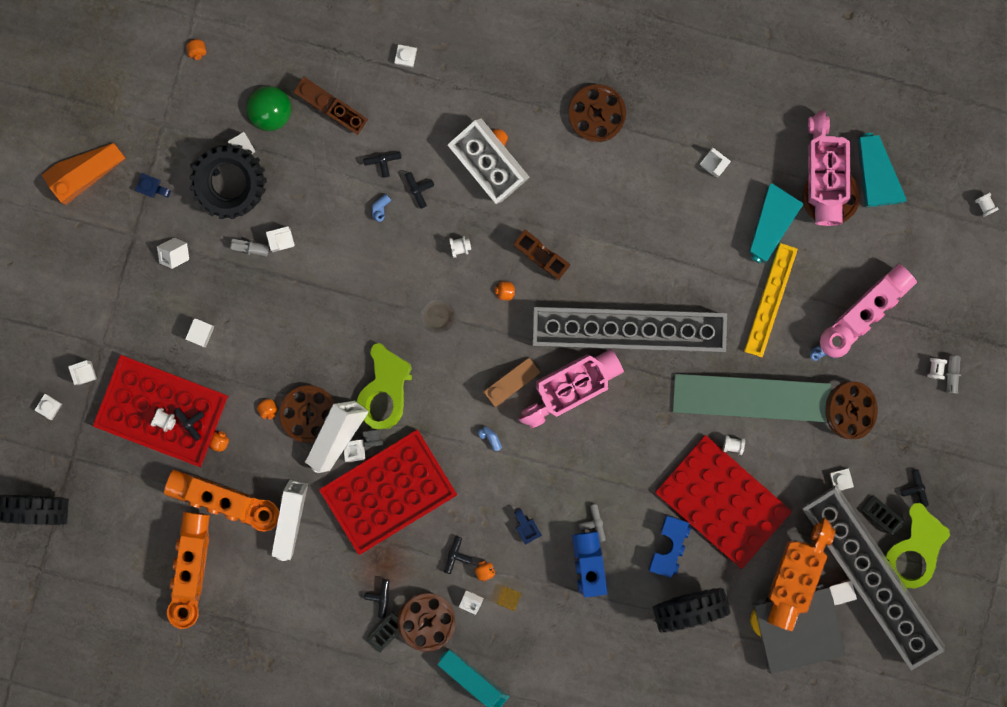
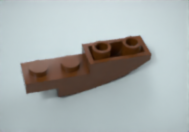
M304 76L293 91L294 94L305 100L309 105L356 135L360 133L368 121L366 117Z

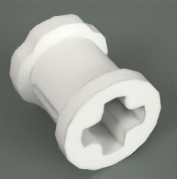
M991 193L975 200L983 211V217L999 210L998 207H995L990 197Z
M930 358L931 368L930 374L927 377L945 380L943 374L947 360Z
M726 435L723 452L731 451L743 455L745 439H734Z

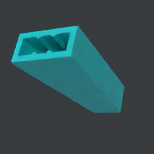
M873 133L862 134V137L857 139L865 208L905 203L906 196L880 136H874Z
M772 183L766 190L748 252L752 255L750 258L759 264L767 262L803 206L802 202Z
M445 651L440 656V662L437 665L486 707H502L510 697L455 651Z

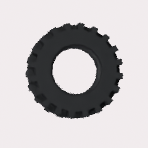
M230 143L218 145L202 154L198 161L193 164V172L189 177L192 180L190 191H194V201L198 200L201 204L200 208L209 211L208 215L219 216V219H235L251 211L261 201V197L266 190L264 189V184L267 182V178H264L263 172L265 169L260 166V159L258 157L255 158L251 150H245L241 145L234 146ZM224 163L233 164L243 171L246 178V187L240 196L225 198L215 191L212 184V175L219 165Z
M0 495V522L66 525L68 523L69 498Z
M713 588L682 595L652 607L660 633L692 628L716 621V619H721L731 614L724 588Z

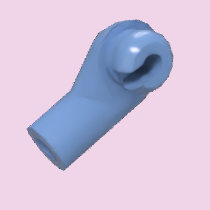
M386 193L372 205V217L375 221L381 222L385 218L384 207L391 202Z
M820 345L812 348L810 351V358L814 361H818L819 358L826 355Z
M483 426L482 429L477 431L481 439L488 437L493 451L502 449L497 434L489 427Z

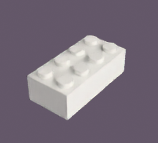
M482 119L472 122L448 144L449 148L495 204L504 201L530 178Z

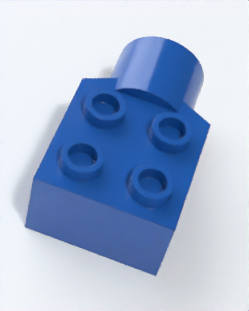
M599 532L573 534L574 557L578 558V561H575L576 573L580 574L581 580H577L579 593H583L584 598L607 595ZM589 571L595 572V578L592 580L586 579V574Z

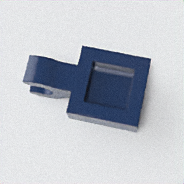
M144 173L141 174L135 189L136 192L154 198L156 193L169 198L171 193L169 189L159 186L161 180Z
M521 509L514 512L521 524L516 529L525 545L542 536L533 518L527 521Z

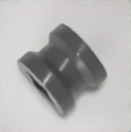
M381 430L362 432L366 441L364 447L383 445V441L380 438Z

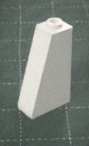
M356 401L333 404L305 463L311 466V469L317 473L330 471L369 411Z
M289 480L283 491L272 556L278 560H291L294 553L308 483Z

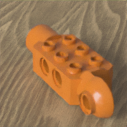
M174 469L166 483L164 495L183 502L189 501V505L196 508L207 507L208 512L216 515L220 513L226 514L225 518L233 521L241 519L240 522L250 524L258 531H270L278 523L279 509L269 500H260L240 491ZM208 491L212 494L211 501H208L206 499V493ZM225 498L230 500L229 508L224 505ZM262 510H266L269 513L267 521H263L260 518Z
M183 511L180 529L181 537L176 542L178 558H175L173 562V570H176L175 577H172L170 589H173V592H171L172 600L167 609L169 622L179 629H187L193 626L199 616L198 602L202 591L209 543L208 526L210 515ZM188 551H191L193 553V560H190L188 558ZM185 570L190 572V579L185 577ZM181 607L186 608L188 611V616L185 618L179 614Z
M825 517L822 518L820 523L816 522L813 528L811 540L814 541L812 545L797 540L787 541L768 597L774 602L767 619L768 623L793 631L799 613L808 611L827 559L823 552L825 545H831L836 529L831 527L830 522Z

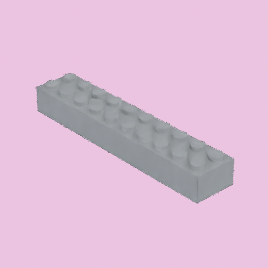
M534 307L533 347L726 352L727 313Z
M837 484L806 503L803 511L814 526L816 522L820 523L822 518L825 517L830 522L831 527L836 529L831 545H827L910 670L912 671L944 652V643Z

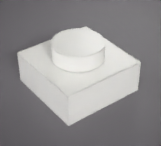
M398 44L395 64L414 68L417 48Z
M44 394L35 411L53 420L62 403Z
M364 440L350 441L344 449L345 462L365 459Z
M849 468L829 473L832 486L837 484L840 490L854 487Z
M466 591L459 608L476 615L484 598Z

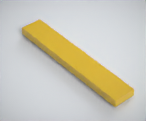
M782 243L778 245L745 345L744 352L763 357L798 250L797 248Z

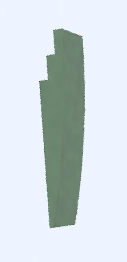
M675 374L673 412L827 422L825 408L828 396L831 393V384Z

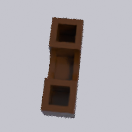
M524 230L513 244L514 248L557 281L561 279L571 265L558 254L545 247L540 240L527 230Z

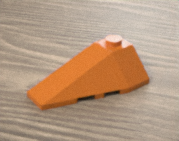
M112 143L56 163L43 173L42 176L58 200L67 205L126 158L117 146Z

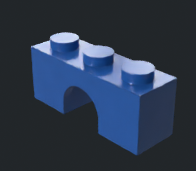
M665 516L660 534L671 539L672 547L665 554L653 553L649 571L672 578L673 574H677L679 568L677 560L679 556L682 557L685 546L682 544L684 538H688L691 527H688V522Z

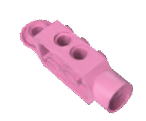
M825 109L817 112L813 117H809L808 133L813 134V140L808 145V203L815 206L816 225L836 226L843 223L842 205L850 199V141L844 137L826 136V134H829L830 118L826 116Z
M897 264L889 273L878 280L835 321L832 327L824 330L820 338V346L823 352L833 358L842 357L847 354L851 345L858 339V336H863L871 329L869 325L878 322L885 315L883 312L889 308L892 309L899 302L897 298L901 299L917 283L913 275L905 267ZM875 298L879 301L878 307L874 304ZM861 311L865 314V320L860 317ZM835 336L841 340L839 347H835L832 344V339Z
M610 349L595 358L586 354L537 380L536 389L543 404L538 405L536 403L521 411L522 415L518 420L525 425H529L532 429L546 421L545 416L553 414L557 417L608 390V381L624 373L614 351Z

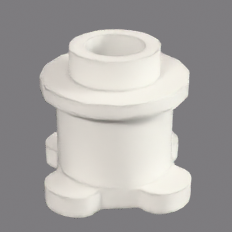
M465 236L455 240L449 238L454 258L458 254H468V250H471L470 240L465 239Z
M159 408L151 422V426H159L164 429V432H167L168 429L172 430L176 422L174 414L169 415L163 412L164 409Z

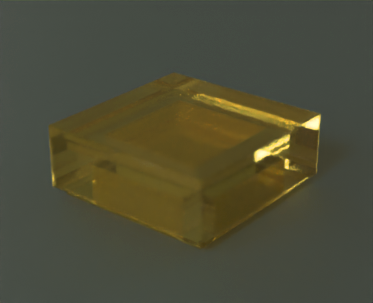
M504 586L497 604L515 611L522 593Z

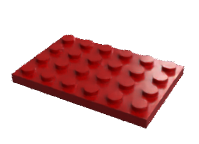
M120 355L93 427L201 468L229 396ZM159 408L164 409L163 412L169 415L174 414L176 422L172 430L168 429L167 432H164V429L159 426H151V422ZM176 408H181L188 419L200 410L205 414V417L193 425L201 435L200 440L195 441L190 433L183 428L181 421L174 413Z
M418 429L319 489L358 555L458 495Z
M706 435L655 491L662 500L741 569L792 513L786 505L726 452H723Z

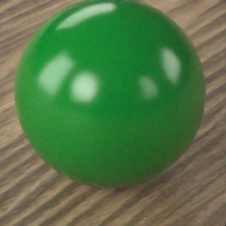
M263 86L256 89L249 96L246 103V113L249 121L253 126L262 131H275L282 128L288 122L292 112L291 102L287 94L274 86Z

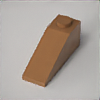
M528 358L484 391V394L496 408L541 372L532 360Z

